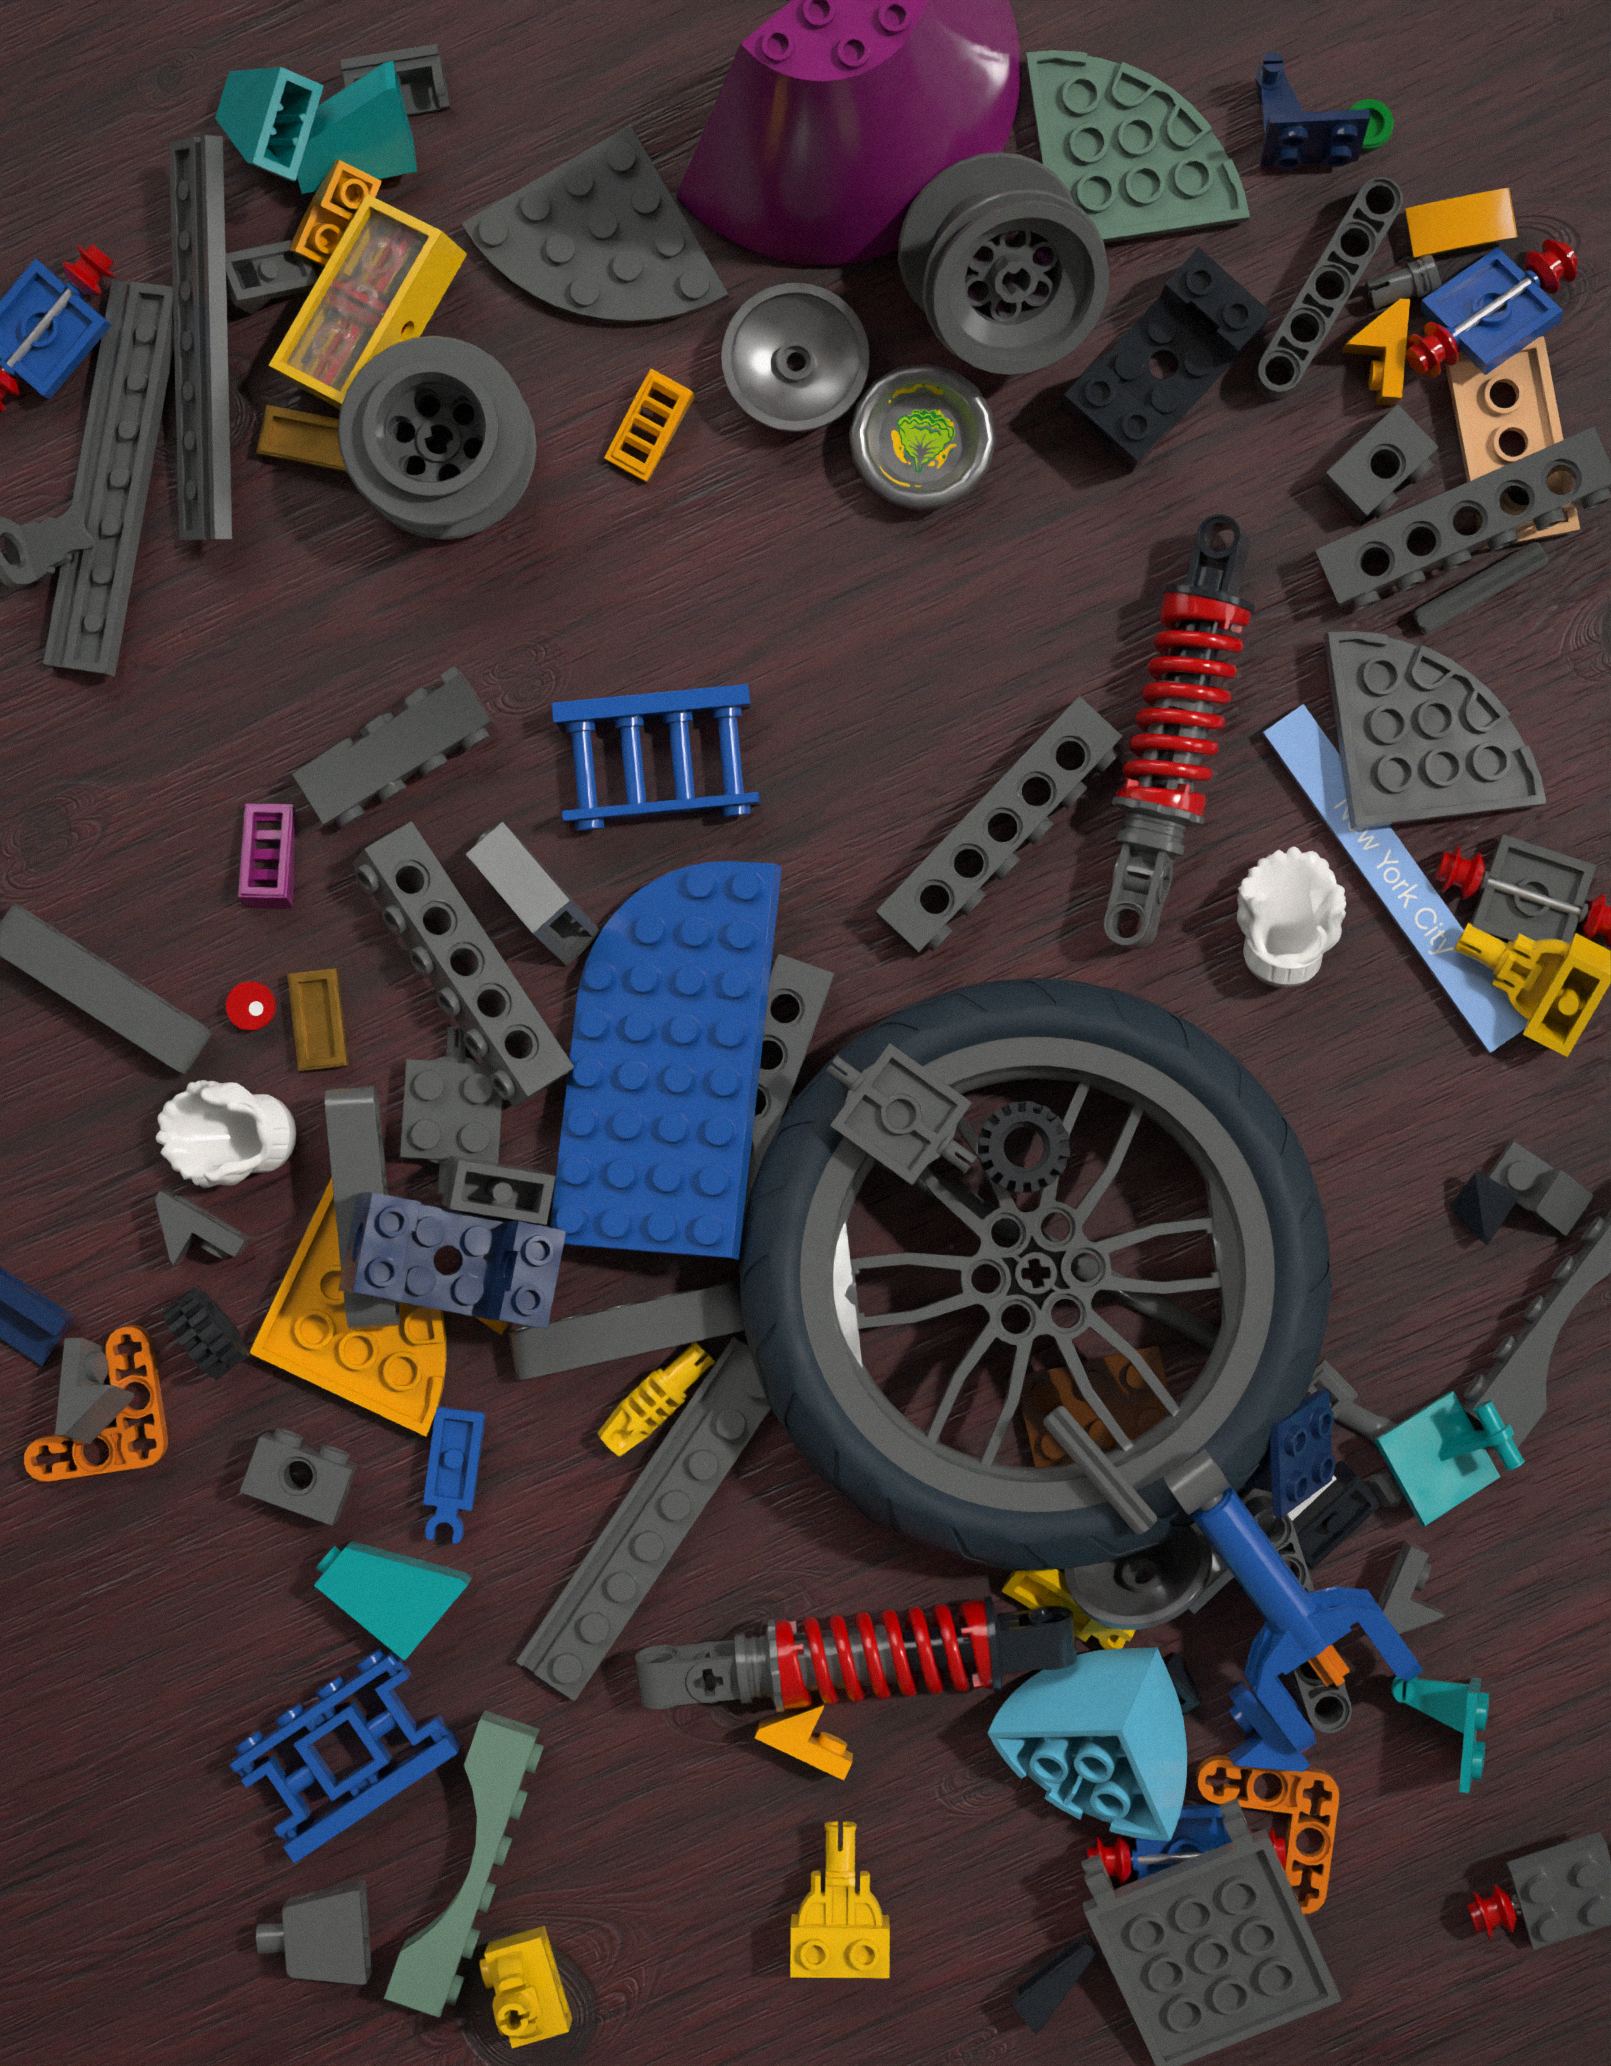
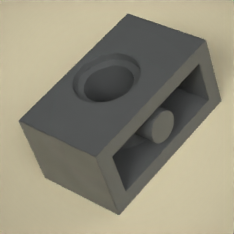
M1396 405L1334 464L1320 480L1360 522L1370 513L1378 519L1399 499L1393 491L1406 478L1414 485L1435 465L1428 457L1437 450L1438 446L1399 405ZM1378 455L1388 457L1394 465L1393 477L1389 479L1377 477L1371 470L1370 463L1372 457Z
M276 1428L274 1433L267 1431L259 1437L240 1492L331 1526L337 1522L358 1468V1464L348 1461L350 1454L339 1448L324 1444L320 1450L302 1444L303 1436L283 1428ZM302 1461L310 1466L313 1472V1480L310 1485L301 1486L291 1479L289 1470L292 1462Z

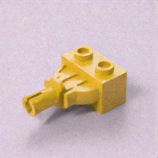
M1468 922L1453 950L1493 970L1492 974L1495 977L1491 985L1507 993L1513 1007L1528 1019L1523 1035L1566 1057L1569 1056L1611 983V951L1577 933L1574 934L1570 943L1558 939L1534 941L1520 933L1513 942L1508 941V943H1505Z
M838 1821L825 1823V1891L821 1890V1871H812L811 1891L804 1898L798 1914H792L790 1978H889V1915H882L880 1905L870 1891V1873L868 1871H860V1890H855V1830L857 1829V1824L854 1822L843 1821V1844L841 1846L838 1844Z
M545 1926L489 1942L484 1953L485 1958L480 1960V1970L486 1988L494 1987L496 1996H494L492 2007L500 2035H508L511 2047L516 2048L569 2032L572 2016Z

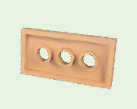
M1544 336L1537 338L1486 375L1462 352H1458V362L1455 365L1445 364L1467 482L1563 440ZM1504 382L1513 387L1516 393V400L1512 407L1499 408L1493 404L1490 399V389L1493 384ZM1513 430L1521 434L1525 441L1523 453L1516 457L1504 454L1499 447L1501 433ZM1565 471L1553 473L1546 482L1549 490L1558 495L1567 494L1573 489L1570 473ZM1508 493L1500 502L1501 509L1509 515H1519L1529 505L1514 503ZM1576 507L1563 512L1565 520L1548 529L1537 531L1536 526L1533 525L1517 532L1519 540L1513 544L1578 532L1580 526ZM1473 513L1476 532H1478L1483 521L1479 515ZM1486 546V547L1481 548L1480 550H1485V549H1490V548H1489V546Z

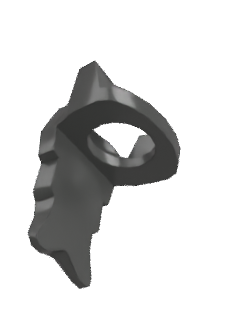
M78 501L73 503L58 518L49 517L40 523L30 522L21 526L10 519L0 516V536H5L4 547L8 559L12 563L10 565L0 549V597H5L32 582L44 581L55 573V567L70 562L73 555L77 552L94 548V539L84 525L85 509L83 503Z

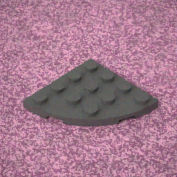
M631 125L461 223L477 249L498 272L529 293L534 299L557 310L581 318L620 324H637V322L657 321L667 318L677 319L708 309L729 298L728 292Z
M1341 631L1327 632L1323 636L1351 829L1539 807L1547 804L1542 778L1529 745L1525 746L1519 732L1509 719L1510 713L1505 706L1472 673L1450 658L1426 646L1421 645L1418 647L1402 640L1388 638V635L1381 633Z

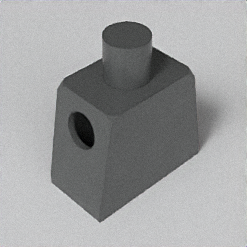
M366 1880L349 1882L288 1898L282 1908V1923L257 1925L256 1943L258 1954L285 1953L288 1977L362 1985L367 1984L373 1972Z

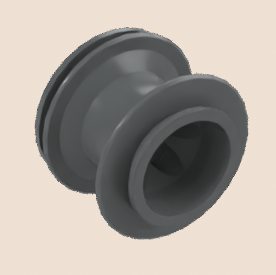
M1004 152L978 154L960 160L939 172L922 188L912 201L902 222L898 239V265L907 291L915 303L926 313L931 328L942 344L951 353L976 368L991 373L1013 375L1030 373L1048 367L1069 355L1085 340L1095 327L1104 309L1109 291V267L1101 235L1094 222L1083 209L1074 204L1067 187L1057 175L1036 160L1020 154ZM1019 230L1015 238L1008 241L1005 240L1009 231ZM981 246H987L983 255L973 258ZM975 281H982V284L972 285Z
M426 336L411 338L391 345L375 355L358 372L347 389L340 409L338 424L339 448L348 475L358 491L386 520L406 532L424 538L445 540L464 538L484 531L502 520L517 505L530 482L535 467L537 444L535 426L529 408L508 371L493 356L473 344L456 338ZM428 399H435L440 402L439 412L432 417L421 414L422 404ZM464 407L472 408L474 410L472 422L467 425L458 424L455 419L458 410ZM404 425H411L415 428V436L408 443H401L397 440L398 429ZM449 433L453 435V440L446 444L447 452L443 454L430 452V446L437 443V434ZM474 441L482 442L478 455L473 459L466 456L467 446ZM421 459L425 462L426 468L423 474L410 475L407 474L408 464L412 460ZM454 467L460 470L459 475L444 481L441 480L442 473L446 469Z

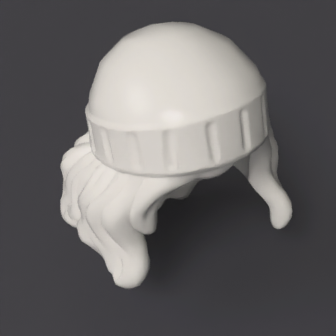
M1290 847L1287 853H1283V851L1278 849L1272 855L1269 854L1266 858L1259 859L1257 867L1250 868L1247 878L1241 881L1242 885L1238 888L1239 894L1237 896L1239 905L1237 922L1242 932L1246 935L1243 955L1249 970L1259 980L1268 985L1294 987L1308 982L1318 972L1322 963L1323 953L1330 950L1339 941L1342 934L1341 924L1346 915L1344 910L1346 906L1345 889L1336 883L1334 872L1329 869V863L1326 859L1320 858L1316 852L1308 851L1302 853L1298 848Z
M205 1080L197 1081L196 1083L190 1082L187 1085L186 1091L175 1095L172 1101H168L164 1105L163 1111L158 1115V1124L161 1130L156 1135V1141L164 1145L160 1153L171 1163L173 1170L180 1171L184 1180L192 1179L194 1185H200L202 1188L216 1185H236L250 1173L272 1172L286 1162L292 1154L296 1142L294 1118L280 1100L267 1094H251L243 1086L234 1082L218 1083Z

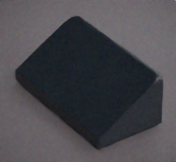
M1339 1461L1335 1464L1333 1475L1337 1479L1292 1521L1306 1565L1311 1570L1381 1506L1379 1498L1344 1461Z

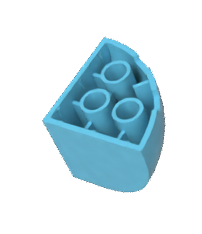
M1158 1647L1105 1649L1077 1655V1661L1073 1665L1057 1670L1044 1669L1028 1679L1010 1695L996 1714L988 1735L1002 1758L1020 1778L1025 1777L1027 1774L1047 1791L1044 1799L1078 1819H1081L1082 1814L1085 1813L1099 1820L1111 1823L1109 1831L1148 1840L1171 1841L1181 1814L1185 1795L1187 1743L1180 1702Z

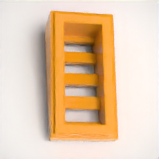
M650 369L604 459L648 483L695 398L694 393L661 373ZM654 390L676 401L674 408L671 409L651 398ZM644 408L667 419L664 427L643 417L641 414ZM636 425L658 437L655 445L632 434L634 426ZM628 443L648 454L646 462L643 463L621 451L624 444Z

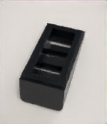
M1083 1933L1011 1990L1010 1994L1014 2009L1035 2034L1044 2027L1096 1954L1095 1946L1087 1933Z

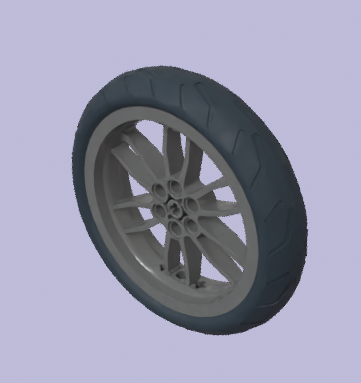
M1059 978L997 980L968 985L935 995L895 1012L841 1049L792 1103L763 1156L750 1193L739 1255L743 1323L759 1381L777 1419L812 1469L866 1518L917 1546L957 1560L1018 1571L1070 1569L1104 1563L1148 1549L1177 1536L1195 1524V1522L1182 1508L1163 1477L1203 1449L1208 1451L1231 1487L1237 1492L1270 1456L1271 1424L1282 1420L1294 1411L1296 1412L1308 1391L1321 1353L1332 1288L1326 1220L1310 1164L1296 1133L1273 1098L1254 1075L1204 1030L1150 1001L1116 989ZM890 1043L959 1094L992 1084L1020 1080H1049L1073 1084L1074 1093L1062 1119V1124L1065 1130L1068 1131V1135L1071 1133L1087 1091L1090 1089L1110 1095L1129 1105L1130 1112L1104 1169L1074 1209L1055 1200L1059 1177L1050 1186L1040 1190L1037 1208L1032 1212H1022L1017 1209L1009 1191L996 1185L984 1172L999 1207L981 1220L942 1187L926 1166L919 1177L930 1192L979 1237L980 1244L976 1253L971 1257L906 1252L850 1259L847 1224L856 1197L877 1160L830 1126L844 1107L849 1091L847 1087L825 1073L826 1069L831 1065L845 1076L848 1075L832 1063L837 1055L862 1073L865 1069L876 1063ZM1146 1115L1172 1137L1199 1171L1206 1186L1209 1218L1152 1224L1091 1242L1083 1234L1082 1225L1117 1174L1140 1118ZM962 1116L957 1123L956 1129L973 1153L977 1155L980 1162L977 1148L979 1137ZM1050 1213L1061 1214L1068 1223L1066 1236L1057 1242L1049 1241L1041 1232L1042 1220ZM1002 1218L1012 1220L1019 1229L1017 1241L1014 1245L1005 1248L998 1246L991 1237L993 1225ZM1203 1229L1204 1234H1209L1214 1272H1209V1277L1158 1282L1111 1276L1109 1253L1159 1235ZM1081 1253L1092 1255L1098 1264L1095 1277L1086 1282L1077 1280L1071 1272L1073 1259ZM1037 1258L1039 1266L1048 1268V1278H1041L1042 1285L1039 1287H1033L1031 1280L1022 1279L1021 1276L1022 1268H1029L1028 1260ZM912 1264L960 1271L959 1278L962 1292L915 1310L865 1317L864 1312H859L855 1274H860L859 1269ZM983 1264L995 1267L999 1274L997 1287L989 1293L978 1292L971 1282L974 1269ZM1218 1288L1222 1323L1213 1350L1203 1370L1187 1394L1179 1402L1173 1400L1142 1356L1092 1310L1091 1301L1094 1294L1100 1289L1168 1294ZM1061 1299L1072 1300L1078 1308L1077 1320L1069 1327H1059L1051 1318L1053 1305ZM974 1304H980L988 1313V1321L954 1370L930 1428L922 1431L888 1400L869 1374L862 1361L858 1329L915 1323ZM1014 1304L1023 1306L1029 1315L1028 1325L1018 1333L1006 1331L1001 1322L1002 1313L1005 1308ZM1088 1327L1129 1361L1165 1408L1166 1416L1134 1440L1127 1438L1092 1389L1072 1343V1339L1078 1337ZM1049 1334L1053 1337L1080 1394L1116 1441V1449L1106 1453V1457L1157 1516L1156 1523L1141 1535L1135 1534L1076 1463L1046 1467H1022L996 1463V1453L1019 1403L1032 1342L1038 1335ZM998 1337L1004 1342L1015 1345L1008 1388L983 1454L976 1458L941 1443L939 1435L965 1378L993 1340Z

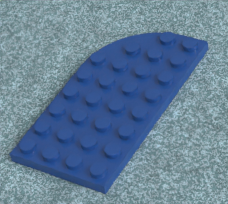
M707 862L672 871L652 881L630 897L610 918L593 944L582 972L576 1001L570 1061L574 1068L568 1072L550 1223V1228L566 1231L564 1245L739 1260L782 867L776 863Z

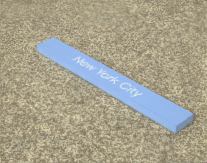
M1302 704L1261 733L1486 1052L1491 1053L1524 1030L1527 1019L1513 1007L1507 993L1491 985L1495 977L1492 974L1493 971L1485 967V965L1453 951L1460 935L1463 934V929L1390 825L1351 829L1341 756L1305 705Z

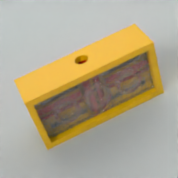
M366 194L269 366L296 387L341 409L350 384L358 372L375 355L391 345L421 336L467 253L441 230Z

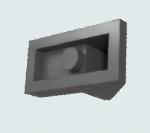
M293 240L226 253V287L233 304L253 314L261 309L270 299L311 291L318 280L311 261L289 250Z
M1514 1141L1509 1142L1487 1175L1492 1180L1517 1194L1516 1204L1564 1236L1568 1235L1593 1198L1590 1192L1562 1170L1554 1169Z
M170 1189L160 1190L155 1198L172 1266L178 1265L183 1261L197 1236L203 1239L200 1243L203 1249L221 1259H226L228 1254L233 1257L243 1255L252 1239L249 1235Z
M82 1337L64 1338L55 1436L84 1445L90 1444L133 1400L135 1394L114 1385H104V1379L108 1373L106 1347Z
M1405 1540L1377 1601V1604L1398 1634L1445 1617V1614L1437 1607L1411 1597L1414 1589L1417 1591L1423 1589L1431 1571V1564L1426 1562L1429 1554L1423 1548Z

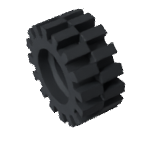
M1014 1102L998 1109L987 1119L979 1135L977 1148L984 1172L996 1185L1011 1192L1031 1193L1050 1186L1063 1173L1070 1156V1138L1068 1131L1065 1130L1062 1124V1120L1051 1112V1109L1044 1105L1035 1104V1102ZM1021 1127L1036 1131L1040 1135L1044 1146L1040 1160L1033 1166L1025 1168L1013 1165L1004 1153V1142L1007 1135L1014 1129Z
M192 1287L163 1310V1317L169 1324L170 1331L177 1336L178 1339L176 1340L181 1347L184 1346L188 1351V1356L192 1360L195 1359L198 1367L202 1371L205 1370L209 1377L218 1380L249 1356V1349L245 1346L246 1342L239 1335L240 1332L236 1326L231 1324L230 1318L220 1310L215 1300L212 1301L209 1294L205 1291L203 1292L200 1287Z

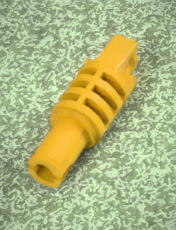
M696 1341L691 1342V1345L664 1371L661 1368L657 1371L654 1369L617 1406L597 1434L600 1439L617 1456L620 1457L651 1435L678 1406L685 1402L684 1398L687 1395L684 1391L711 1365L713 1366L716 1363L714 1359Z

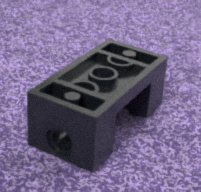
M1198 247L1165 283L1162 293L1107 355L1102 360L1097 358L1064 394L1060 408L1133 473L1265 328L1272 313ZM1157 354L1171 356L1177 366L1175 375L1169 379L1156 378L1149 369L1150 359Z

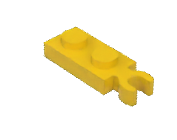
M1057 1569L1013 1570L1002 1589V1592L1032 1610L1045 1606L1069 1608L1073 1612L1075 1636L1086 1642L1093 1635L1099 1639L1104 1649H1123L1125 1642H1130L1136 1631L1111 1628L1094 1621L1084 1614L1070 1594L1065 1574Z

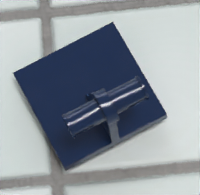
M1275 52L1265 55L1263 64L1259 66L1255 76V83L1258 87L1257 98L1262 102L1264 130L1260 166L1273 165L1277 169L1288 170L1309 163H1323L1327 167H1341L1349 164L1351 161H1358L1370 121V110L1304 112L1285 76L1283 57Z
M1318 1389L1301 1402L1296 1412L1294 1411L1282 1420L1271 1424L1270 1456L1236 1492L1238 1493L1241 1490L1248 1491L1252 1488L1272 1492L1274 1517L1283 1518L1332 1481L1335 1471V1459L1331 1453V1430L1334 1416L1330 1409L1328 1389Z

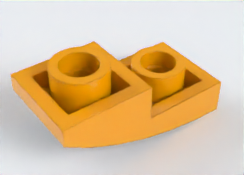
M335 160L315 193L289 250L325 267L366 194L375 198L382 181L341 160Z
M1510 188L1405 208L1414 258L1465 247L1472 248L1518 237Z

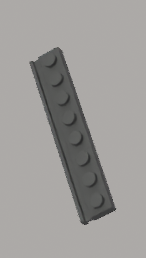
M202 135L201 138L192 137L169 142L179 540L232 539L223 136Z
M112 279L105 319L112 326L101 338L72 504L77 501L83 503L85 509L84 525L92 535L95 546L92 550L77 552L73 555L70 562L60 567L43 664L115 677L174 348L173 286L132 281L129 283Z
M735 1335L731 1338L516 1660L518 1664L524 1665L533 1671L537 1677L573 1701L577 1699L771 1409L759 1381L749 1346Z

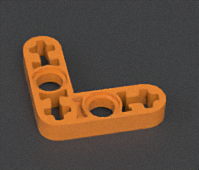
M127 1325L115 1330L109 1336L106 1343V1357L111 1385L125 1390L130 1383L140 1382L148 1388L150 1393V1401L144 1409H133L127 1405L116 1416L117 1425L106 1427L96 1437L104 1440L108 1445L109 1457L107 1461L101 1465H94L88 1462L83 1453L84 1445L74 1442L72 1457L77 1469H71L72 1459L53 1464L52 1471H48L46 1464H38L36 1456L44 1452V1445H47L50 1453L54 1454L70 1450V1446L67 1443L69 1441L67 1439L55 1436V1434L47 1435L31 1443L24 1454V1465L32 1478L50 1482L143 1468L155 1464L165 1455L168 1449V1435L155 1348L152 1337L146 1329L138 1325ZM125 1334H130L133 1342H141L142 1350L134 1354L135 1369L145 1365L147 1374L135 1373L121 1378L120 1370L130 1368L128 1354L119 1353L118 1345L126 1340ZM152 1413L154 1422L148 1421L144 1423V1429L147 1439L156 1440V1447L149 1450V1457H144L142 1450H134L132 1442L140 1438L139 1423L130 1427L127 1418L139 1419Z
M1223 1755L1210 1756L1204 1759L1198 1766L1196 1783L1201 1794L1208 1801L1224 1804L1237 1798L1241 1807L1289 1813L1285 1841L1286 1868L1284 1870L1291 1886H1299L1302 1878V1869L1300 1865L1292 1866L1293 1861L1296 1860L1305 1865L1320 1864L1319 1870L1309 1867L1308 1881L1311 1887L1316 1889L1315 1893H1307L1305 1901H1299L1304 1914H1311L1317 1911L1324 1904L1327 1896L1339 1805V1788L1333 1777L1326 1771L1313 1767H1308L1305 1771L1299 1772L1233 1765L1229 1756ZM1217 1767H1223L1227 1777L1241 1780L1240 1770L1246 1769L1248 1770L1244 1780L1246 1795L1239 1796V1786L1230 1783L1222 1784L1221 1791H1214L1211 1782L1205 1780L1206 1776L1215 1775ZM1272 1773L1280 1778L1281 1788L1275 1797L1263 1799L1255 1794L1253 1785L1259 1775ZM1315 1780H1320L1324 1790L1329 1791L1328 1796L1319 1797L1317 1805L1318 1815H1327L1325 1822L1314 1817L1299 1818L1301 1811L1310 1815L1311 1800L1303 1791L1304 1788H1312ZM1306 1828L1317 1829L1323 1835L1322 1847L1313 1854L1303 1853L1296 1847L1298 1834Z

